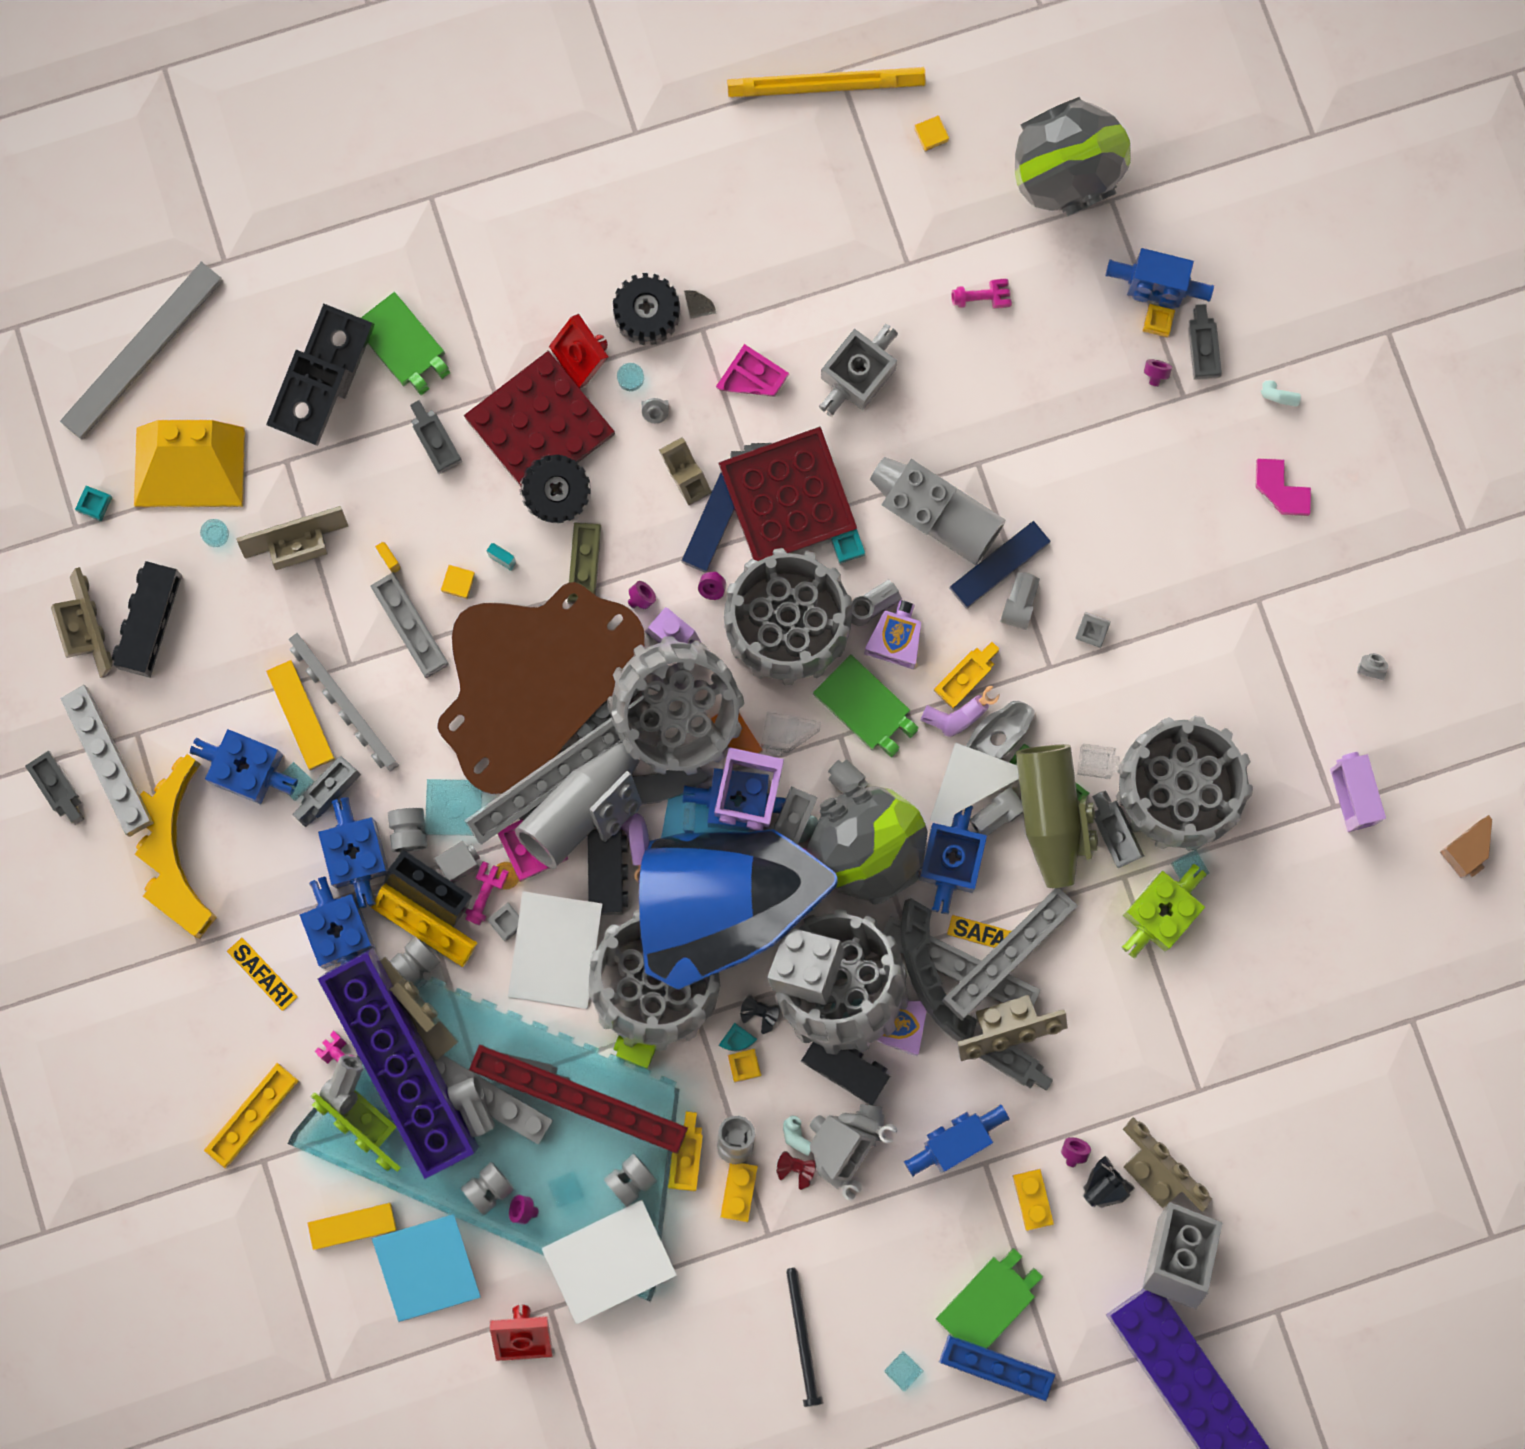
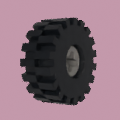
M642 273L643 277L638 278L636 274L631 276L632 281H623L622 288H617L615 292L616 298H613L615 323L617 328H620V333L624 337L628 336L629 341L634 343L635 340H639V345H645V341H651V345L657 344L656 340L661 339L662 342L666 340L667 334L672 335L675 331V325L678 326L680 321L679 297L676 295V289L674 286L670 287L667 279L664 278L661 281L657 274H654L653 278L648 277V273ZM647 302L649 306H654V308L650 309L649 314H644V310H639V308L643 307V303Z
M552 454L541 456L540 459H535L531 462L530 467H526L524 477L520 480L522 487L519 490L520 495L523 497L522 502L524 506L529 509L528 511L542 521L564 523V521H570L574 519V516L582 513V508L588 504L589 500L587 497L588 494H591V488L588 487L590 480L584 473L586 472L585 469L579 466L577 461L567 456ZM560 482L561 494H554L552 496L550 494L552 489L549 485Z

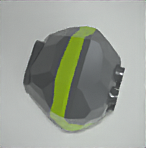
M1077 97L1057 105L1020 125L1023 131L1018 138L1015 153V177L1020 192L1031 205L1050 211L1062 210L1063 213L1066 212L1068 217L1117 194L1115 191L1116 185L1123 178L1131 163L1130 139L1116 117L1108 111Z
M855 783L845 788L844 794L836 798H829L820 804L821 816L807 846V852L836 873L838 882L834 888L835 890L867 900L875 905L887 901L919 879L918 872L924 863L928 830L919 810L894 790L876 786L864 788Z

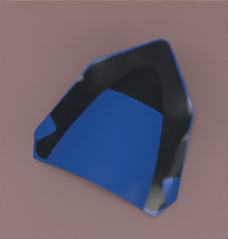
M774 829L753 832L680 833L651 840L642 858L639 879V914L645 973L680 990L753 958L774 946L832 892L838 882L836 873Z

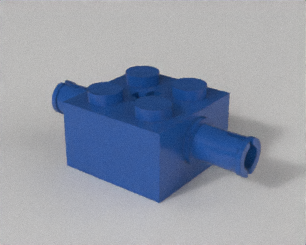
M1141 248L1133 265L1109 259L1105 274L1107 277L1110 276L1128 281L1130 285L1127 295L1133 296L1134 300L1139 302H1148L1149 300L1159 303L1161 307L1170 309L1174 307L1179 308L1183 298H1186V296L1210 302L1214 290V285L1191 280L1193 260Z
M227 729L218 747L200 740V738H195L193 744L203 749L201 750L194 746L190 748V754L211 762L205 777L206 781L260 805L269 786L290 796L294 793L295 789L285 785V783L297 787L298 779L276 771L283 757V754L278 749L230 729ZM247 763L249 765L248 770H241L239 768L241 764Z
M714 768L712 786H709V789L684 785L682 803L707 805V808H709L708 827L746 832L759 831L747 828V823L736 821L735 825L722 823L719 821L720 817L715 816V808L724 769ZM732 770L724 809L764 817L769 793H767L769 775ZM736 795H741L742 800L746 801L741 802L740 807H736L735 802L731 801V799H736ZM776 797L773 813L780 814L786 798Z
M349 797L340 798L341 803L338 799L332 801L338 825L334 828L319 831L318 834L331 885L336 889L353 885L358 908H366L367 905L373 906L376 904L370 880L385 876L388 865L377 822L372 817L359 821L354 820ZM354 847L360 850V852L356 853L355 859L348 855Z
M971 805L965 808L964 815H962V810L954 815L951 827L932 823L919 880L937 886L934 904L931 909L934 912H939L941 902H943L941 913L949 914L953 891L961 890L973 893L975 890L987 835L968 830L973 810ZM951 852L956 853V858L960 859V861L950 864L949 859L945 856H949Z
M326 877L317 878L318 881L313 880L309 882L318 905L312 910L299 914L318 966L326 969L335 964L342 965L372 948L375 949L362 911L358 908L357 898L349 894L342 898L334 899ZM335 926L343 928L338 938L332 935V932L335 931Z
M1001 1104L981 1117L976 1113L970 1116L968 1112H965L951 1120L953 1126L945 1130L941 1126L927 1134L929 1140L924 1143L925 1150L905 1160L904 1164L912 1177L933 1164L938 1167L940 1172H945L993 1144L989 1131L1009 1121L1010 1118Z

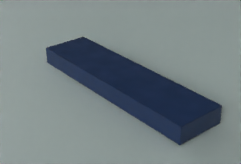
M721 472L681 560L683 564L705 573L709 569L735 510Z
M1032 521L953 583L949 589L967 609L1050 544L1051 541L1035 521Z

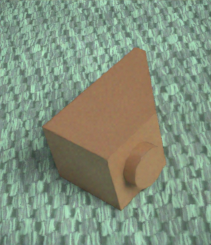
M1489 815L1479 820L1440 851L1460 878L1468 874L1473 877L1485 868L1482 863L1489 858L1492 818Z

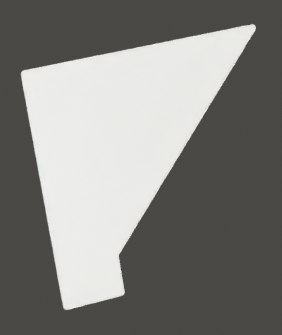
M955 743L930 820L951 827L956 813L1018 780L1017 765Z

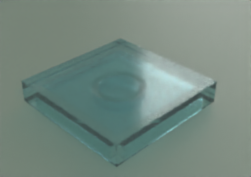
M427 779L426 835L474 836L464 820L482 808V791L473 786L468 780Z

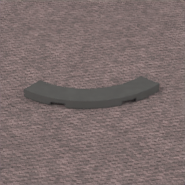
M701 767L696 768V774L689 776L684 771L666 770V774L663 775L657 773L646 776H632L642 805L659 803L684 794V785L698 787L709 777Z
M911 898L907 899L904 902L902 912L901 936L903 955L912 985L927 1012L949 1036L957 1042L972 1038L977 1019L967 1015L961 1020L942 1002L947 994L941 986L943 983L934 962L930 960L928 951L932 910Z

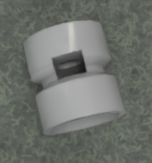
M403 808L388 812L389 828L394 830V833L390 835L392 852H402V850L409 852L427 848L426 832L421 830V827L425 825L423 808Z
M415 936L404 947L405 953H398L390 962L407 982L410 981L417 986L424 979L423 973H430L441 961Z
M731 1116L722 1122L718 1131L717 1150L724 1161L730 1164H741L750 1158L755 1140V1129L752 1123L741 1116Z
M634 1153L622 1163L621 1170L615 1169L604 1178L606 1184L626 1207L639 1198L640 1190L647 1191L657 1182L653 1174Z
M490 1162L479 1172L480 1177L478 1179L472 1178L461 1187L467 1198L484 1216L496 1206L497 1199L503 1200L515 1190L493 1162Z

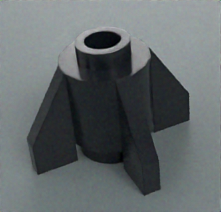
M1104 1156L1096 1163L1087 1183L1083 1186L1085 1191L1083 1196L1092 1207L1098 1206L1103 1208L1123 1203L1135 1188L1133 1184L1123 1179L1120 1173L1113 1168L1109 1158Z

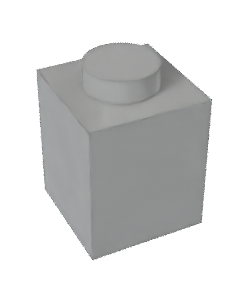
M461 841L434 859L445 877L455 883L479 868L476 860L480 859V856L472 844L467 847Z

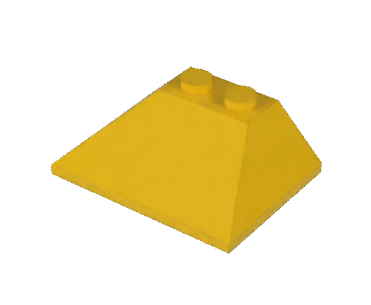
M156 420L137 427L134 507H243L245 428L215 420Z

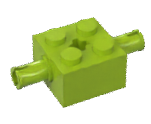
M1192 864L1191 868L1179 881L1173 880L1168 874L1161 871L1123 914L1137 928L1129 940L1122 945V949L1127 952L1135 944V947L1128 955L1135 959L1150 940L1166 952L1203 911L1205 906L1195 899L1191 893L1202 879L1207 876L1201 870L1193 877L1199 870V866ZM1166 906L1169 915L1162 917L1159 914L1161 912L1160 907Z

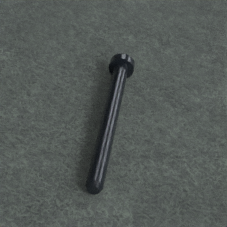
M795 1267L787 1268L786 1275L807 1399L803 1400L804 1407L823 1404L822 1396L818 1397L798 1272Z

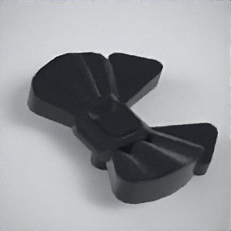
M748 995L742 1003L740 1016L743 1023H747L754 1015L762 1017L761 1033L765 1034L773 1030V1025L779 1018L780 1007L779 1005L768 1006L767 1004L757 1002L752 995Z

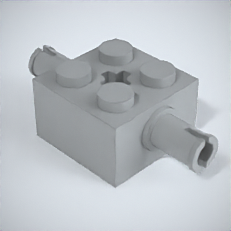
M884 324L872 341L854 328L821 369V379L830 385L833 390L819 405V408L823 412L827 410L826 414L832 417L845 399L850 400L861 410H864L894 373L897 360L885 352V350L895 337L898 336V333L894 328L890 331V325ZM860 367L863 368V372H861V371L855 372V371H854V368L857 369V370H858Z

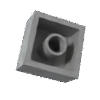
M792 928L781 939L767 977L772 990L826 1005L844 957L840 940Z

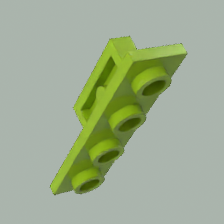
M356 1090L354 1092L358 1098L355 1105L343 1115L339 1114L317 1093H313L310 1096L315 1101L312 1106L323 1116L329 1113L334 1117L336 1121L333 1125L345 1135L350 1131L357 1138L354 1143L365 1153H368L369 1150L374 1152L378 1156L375 1161L387 1172L391 1168L396 1172L400 1170L401 1167L379 1149L382 1143L395 1130L396 1125Z

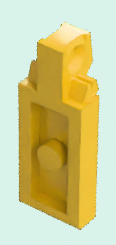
M991 642L982 652L978 648L974 651L971 650L933 691L954 709L991 671V668L995 665L991 659L999 652V648Z
M686 1111L684 1126L688 1127V1131L679 1153L672 1152L669 1189L696 1192L703 1135H701L702 1128L695 1127L697 1112Z

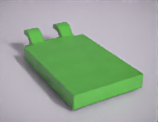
M395 291L361 317L375 324L367 344L402 386L410 382L417 392L423 395L429 388L420 375L427 369L432 367L441 379L450 374L448 366L441 359L445 355L444 350Z
M851 654L813 692V695L871 750L879 745L891 758L899 751L900 747L889 737L898 728L910 739L918 731L919 727L906 717L910 709Z
M1012 1248L1000 1262L995 1257H992L935 1319L952 1336L988 1348L1035 1298L1030 1290L1043 1276L1034 1268L1024 1279L1018 1275L1012 1267L1023 1256Z

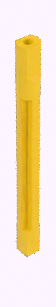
M916 67L728 79V97L925 86V68Z

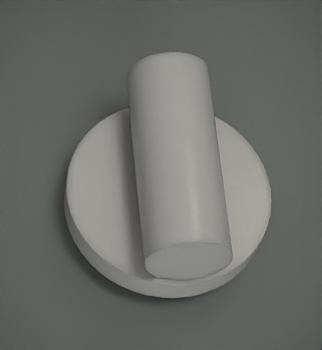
M652 398L647 401H641L642 416L646 421L660 423L667 418L669 413L668 400L663 401L658 398Z
M1371 653L1364 655L1358 665L1357 673L1384 680L1388 663L1379 654Z

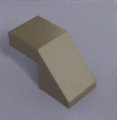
M683 437L659 449L670 475L688 505L712 493L702 470L695 463Z

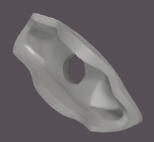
M1011 701L1004 708L988 715L975 728L966 746L999 759L1003 758L1027 732L1035 715L1034 709L1024 702ZM996 733L1006 735V741L1000 746H995L991 743V738Z

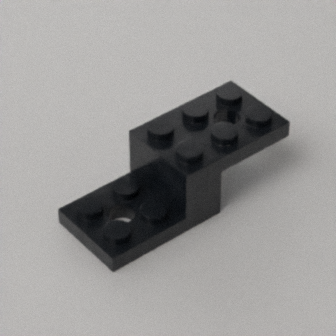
M323 303L305 351L295 350L266 425L318 446L337 397L345 399L375 324ZM339 331L344 332L346 335L345 343L341 346H335L333 343L334 334ZM300 403H306L309 409L308 414L303 418H298L295 413V409Z

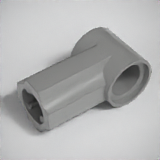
M1026 572L1017 573L1010 598L1006 601L1000 622L1027 630L1033 611L1032 603L1040 578Z
M888 579L863 596L854 598L852 600V624L857 626L866 625L873 617L898 603L902 598L895 584ZM863 606L867 609L868 614L859 616L855 613L854 608Z
M1012 787L1000 793L991 801L990 805L970 819V823L977 833L988 836L1006 822L1010 823L1023 813L1022 800Z
M349 1055L340 1057L332 1078L324 1084L319 1096L341 1115L351 1110L357 1101L358 1096L354 1091L363 1071L361 1060Z
M472 1077L448 1087L450 1101L457 1111L460 1110L472 1137H478L494 1129L495 1124L484 1102V1091L477 1077Z

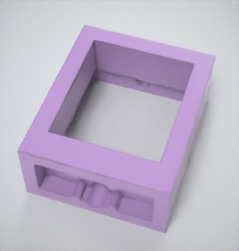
M729 747L715 808V816L720 817L719 821L735 825L736 821L747 823V828L763 831V827L769 828L784 759ZM734 764L774 773L764 817L724 809Z
M1358 752L1343 755L1341 759L1336 760L1337 764L1330 771L1347 832L1375 826L1386 819L1368 754L1359 756Z

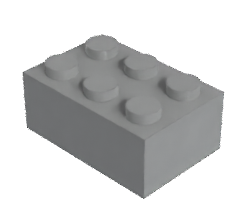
M1169 1202L1158 1218L1142 1289L1197 1309L1209 1290L1223 1222Z

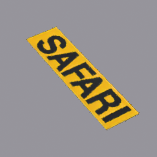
M952 915L947 935L995 948L1012 931Z
M242 937L227 950L228 954L282 1011L298 997Z

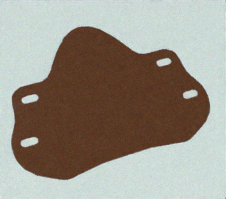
M576 582L562 585L544 605L539 607H525L505 603H481L470 606L461 612L454 623L452 632V649L460 683V692L457 699L439 717L437 729L442 738L456 753L467 780L483 792L503 794L556 757L567 741L613 695L615 687L613 674L616 668H624L634 656V648L639 645L645 646L644 628L641 621L625 605L601 599ZM571 594H577V601L569 609H564L562 606L563 602ZM616 615H622V622L614 630H609L607 628L608 623ZM458 715L464 716V722L455 731H451L449 729L450 723ZM483 758H488V766L480 774H476L474 767Z

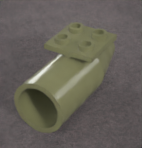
M1044 745L1016 751L1026 836L1046 887L1062 888L1072 886L1075 882L1078 856H1086V860L1092 859L1093 852L1097 851L1098 835L1097 830H1092L1091 823H1094L1095 819L1093 802L1088 803L1087 796H1082L1081 800L1077 798L1071 745Z

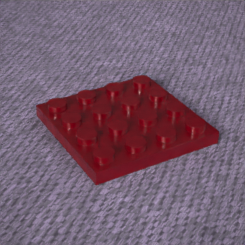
M549 351L545 352L464 414L466 421L520 487H522L520 480L524 477V470L526 467H530L531 462L535 459L538 460L541 456L553 454L567 456L579 463L615 435L612 427Z
M821 426L718 463L752 559L756 561L772 556L774 549L783 548L786 553H791L857 529Z

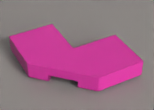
M1257 459L1255 487L1260 493L1264 494L1282 515L1309 516L1311 487L1284 486V460Z

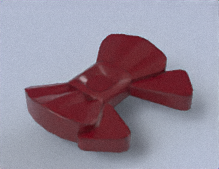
M784 1151L777 1162L776 1172L778 1178L783 1180L791 1171L799 1173L798 1188L800 1190L810 1186V1181L816 1171L815 1160L803 1161L793 1158L787 1151Z

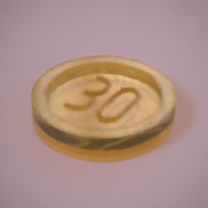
M501 862L496 865L499 867L495 877L497 879L500 878L503 870L509 871L503 890L514 888L518 884L519 879L510 862Z

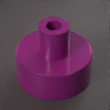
M1149 359L1146 361L1143 372L1150 376L1149 384L1157 387L1161 379L1166 380L1170 378L1172 366L1160 360Z
M718 572L703 574L698 584L700 595L709 600L720 599L726 589V580Z
M637 581L629 588L630 599L628 604L631 608L635 609L638 606L642 609H648L656 602L655 592L647 583Z
M1075 1137L1066 1138L1061 1149V1154L1066 1158L1065 1163L1069 1167H1076L1077 1164L1086 1163L1091 1153L1090 1145L1084 1140Z
M516 1195L512 1199L509 1206L511 1222L525 1225L531 1218L538 1216L539 1210L537 1207H534L531 1197Z

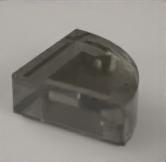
M693 290L684 291L690 319L716 313L713 302L706 296Z

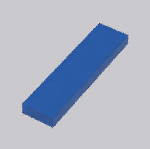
M949 1334L939 1359L941 1364L1043 1401H1047L1056 1375L1054 1372Z

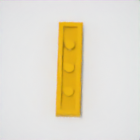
M292 660L267 670V675L308 769L311 771L335 760Z
M386 883L381 887L374 900L376 904L371 906L373 910L413 936H416L461 967L467 964L478 944Z
M276 1063L203 1151L227 1169L297 1085L299 1080L279 1063Z

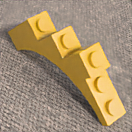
M186 754L184 758L180 757L175 761L171 768L173 772L167 779L163 778L154 789L156 793L153 797L144 790L140 794L153 824L146 827L152 833L149 836L145 835L136 846L138 850L135 855L160 874L157 878L153 877L144 888L146 892L143 897L194 937L200 939L217 917L200 901L189 885L181 866L177 847V820L181 801L190 780L201 765L190 755Z

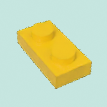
M744 1163L729 1164L721 1218L748 1222L758 1166Z
M1041 1169L1012 1175L1025 1231L1054 1225Z

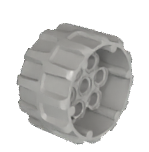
M783 548L773 550L772 556L760 561L750 559L744 564L743 573L737 578L735 583L729 584L727 590L724 628L731 646V652L735 658H740L750 667L753 675L759 679L768 676L783 680L784 685H793L797 679L812 675L814 678H818L845 651L852 623V599L841 582L839 571L836 568L830 570L818 562L813 552L805 551L804 555L788 554ZM777 574H797L810 578L813 581L812 583L804 581L796 585L795 588H791L788 580L783 577H777ZM765 579L767 582V598L758 597L750 605L744 604L743 597L755 584ZM776 586H781L785 588L786 594L782 597H775L772 595L771 590ZM824 589L829 593L837 607L838 613L833 615V619H828L826 612L822 608L815 607L818 592H823ZM802 591H809L813 595V599L809 602H803L798 598V595ZM765 607L769 613L763 618L756 617L753 613L755 608ZM790 611L794 613L796 618L794 621L787 623L782 621L780 616L783 612ZM744 615H749L751 623L760 627L758 642H753L751 645L746 642L737 625V621L743 620ZM812 616H818L822 619L823 623L819 627H811L807 620ZM826 629L831 630L833 639L819 653L811 656L810 652H808L810 645L809 635L819 636ZM766 632H774L778 639L774 643H767L762 637ZM798 636L804 639L805 644L801 648H794L791 646L790 640ZM783 645L791 656L799 657L800 661L785 662L765 657L762 653L764 651L774 652Z
M664 636L661 643L644 648L643 645L634 648V656L624 668H616L613 674L615 680L613 695L607 699L615 731L633 759H640L646 762L655 773L662 775L666 774V770L684 771L689 776L697 773L696 768L711 761L720 762L725 757L723 751L731 739L740 736L742 727L738 721L739 709L744 705L743 695L737 687L732 672L723 660L719 659L699 641H694L691 644L678 642L673 636ZM677 663L667 669L666 678L661 679L657 675L650 674L662 666ZM695 664L710 669L714 672L711 675L713 684L709 685L704 680L694 681L690 670L694 668ZM686 674V679L683 683H673L676 675ZM658 684L661 686L657 694H647L651 685ZM637 688L641 691L646 702L641 703L637 707L636 716L631 718L628 714V708L632 695ZM707 690L706 698L695 700V695L698 691ZM721 694V707L716 721L713 723L705 710L710 709L715 703L716 695ZM682 701V706L679 710H669L672 702ZM650 711L657 713L653 721L645 722L643 720L646 713ZM695 717H703V722L700 726H691V722ZM642 727L647 732L657 731L661 739L657 747L638 739L640 734L637 729ZM669 728H678V732L674 737H665V733ZM687 733L694 737H700L687 745L681 746L685 741Z
M1193 716L1190 720L1174 721L1170 717L1165 718L1156 726L1140 734L1127 751L1117 770L1120 777L1119 792L1116 798L1118 804L1124 806L1127 815L1131 819V829L1134 832H1143L1156 841L1155 846L1161 849L1180 847L1186 848L1188 851L1197 850L1201 846L1221 838L1241 819L1245 804L1253 792V786L1249 785L1247 766L1250 764V759L1246 753L1241 755L1238 748L1232 742L1233 733L1227 728L1220 731L1207 725L1204 717ZM1172 738V742L1176 746L1170 752L1169 758L1166 756H1156L1153 759L1148 758L1150 751L1146 747L1156 741ZM1188 739L1204 744L1219 759L1214 756L1197 758V749L1188 742ZM1177 751H1186L1190 757L1189 762L1183 763L1179 761L1176 755ZM1162 764L1166 769L1165 776H1157L1153 772V765ZM1201 765H1211L1214 770L1213 776H1205L1201 771ZM1140 766L1146 768L1145 775L1147 779L1155 784L1148 791L1146 798L1142 800L1138 795L1135 779L1136 769ZM1224 768H1226L1229 775L1231 795L1228 802L1222 800L1221 789L1216 784H1213V781L1220 776ZM1180 777L1188 779L1190 789H1180L1177 779ZM1155 791L1163 792L1167 798L1166 803H1157L1153 798V793ZM1203 791H1209L1214 795L1215 800L1213 804H1207L1203 801ZM1182 804L1188 806L1191 811L1190 817L1184 818L1180 816L1178 806ZM1150 808L1159 812L1166 808L1170 809L1171 819L1180 825V830L1160 823L1147 809ZM1215 808L1219 809L1217 816L1221 821L1211 828L1196 831L1195 825L1190 823L1197 817L1199 810L1207 812Z
M837 909L835 914L821 917L811 915L804 919L805 924L798 928V930L840 940L844 957L835 982L841 978L847 979V981L841 986L833 985L827 1004H836L832 1010H823L824 1004L806 1000L810 1003H815L816 1009H812L808 1014L799 1008L801 1001L798 997L776 992L775 997L784 1018L791 1024L797 1037L803 1043L815 1042L823 1046L826 1053L834 1055L840 1050L857 1048L859 1052L869 1049L870 1043L884 1034L888 1037L895 1031L894 1021L900 1009L905 1010L908 1005L909 998L906 990L907 973L898 945L892 936L886 937L882 933L877 920L870 916L862 919L848 915L845 909ZM871 951L881 957L883 968L879 969L874 962L866 961L865 956H868ZM850 954L858 955L857 958L852 961L845 960L846 957ZM867 974L875 975L870 981L862 980ZM887 982L879 998L872 1004L868 994L877 993L881 989L882 983ZM856 999L864 1000L859 1006L851 1005ZM846 1012L851 1016L841 1019Z
M636 911L632 919L621 926L612 924L605 931L604 940L600 943L598 949L592 953L589 971V999L593 1001L595 1009L599 1014L601 1026L604 1029H612L622 1036L625 1045L631 1048L637 1043L655 1045L656 1051H663L672 1042L684 1038L690 1041L697 1035L698 1029L707 1018L712 1016L721 986L719 973L705 978V996L697 994L694 998H691L690 986L680 989L686 996L682 1001H675L670 996L673 991L678 989L664 982L656 986L649 984L647 978L650 975L645 973L643 953L635 949H628L624 952L619 951L624 945L641 939L639 911ZM627 960H635L639 967L635 970H628L623 964ZM616 963H619L618 971L623 979L619 981L616 993L612 988L604 989L601 976L606 964L613 967ZM625 987H632L636 990L637 994L634 997L627 998L621 991ZM649 1002H654L660 1006V1010L657 1013H649L645 1009V1005ZM619 1003L627 1008L635 1007L636 1005L640 1006V1016L647 1023L644 1024L630 1019L614 1005ZM667 1007L674 1011H681L685 1008L691 1011V1013L680 1020L658 1025V1021L663 1018L665 1008Z

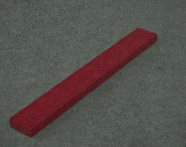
M480 1044L469 1068L471 1072L676 1154L679 1153L688 1131L686 1126Z

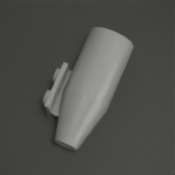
M884 457L870 478L872 483L886 497L881 504L882 506L926 535H930L975 566L987 553L1006 522L1004 518L913 459L906 465Z
M619 743L573 770L515 829L516 836L521 844L542 864L555 869L595 827L601 840L606 842L620 830L621 826L630 816L637 813L642 805L632 778V774L640 762L639 759H633L623 743Z

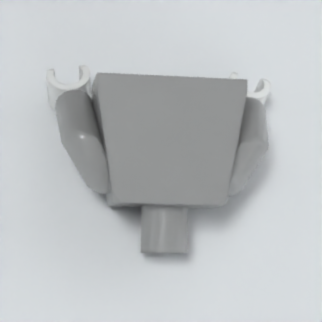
M842 1113L840 1116L829 1115L826 1119L821 1115L816 1116L810 1123V1128L816 1133L810 1143V1150L814 1154L818 1174L837 1189L842 1188L845 1199L853 1200L856 1195L849 1190V1187L860 1192L862 1185L857 1180L851 1179L877 1138L874 1134H879L881 1141L890 1143L893 1139L887 1138L884 1135V1130L889 1129L897 1132V1128L892 1124H886L883 1127L879 1126L878 1121L861 1114Z

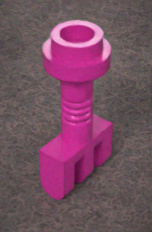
M1008 279L991 280L989 283L990 289L965 291L964 286H957L956 289L951 291L953 306L957 305L959 308H963L966 302L992 300L993 309L1012 306L1011 299L1001 300V298L1011 295L1010 289H999L1009 286Z
M485 861L482 862L476 879L483 882V885L472 910L466 908L465 914H467L465 920L479 926L487 918L482 913L493 887L502 890L509 871L503 870L500 878H495L499 867L494 865L489 875L485 874L489 865Z
M334 1030L330 1034L334 1041L330 1043L325 1039L322 1044L326 1049L322 1050L318 1047L314 1051L327 1064L332 1059H335L338 1063L339 1058L345 1055L341 1049L347 1043Z

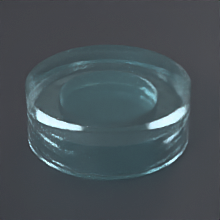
M635 363L622 365L617 372L618 384L626 391L638 390L644 382L642 368Z
M210 519L202 525L200 535L208 546L220 547L228 540L229 530L221 520Z

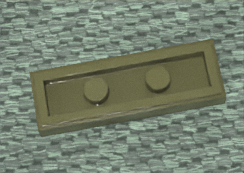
M574 522L569 582L579 583L596 595L601 524ZM574 593L568 597V604H574L577 601V594Z

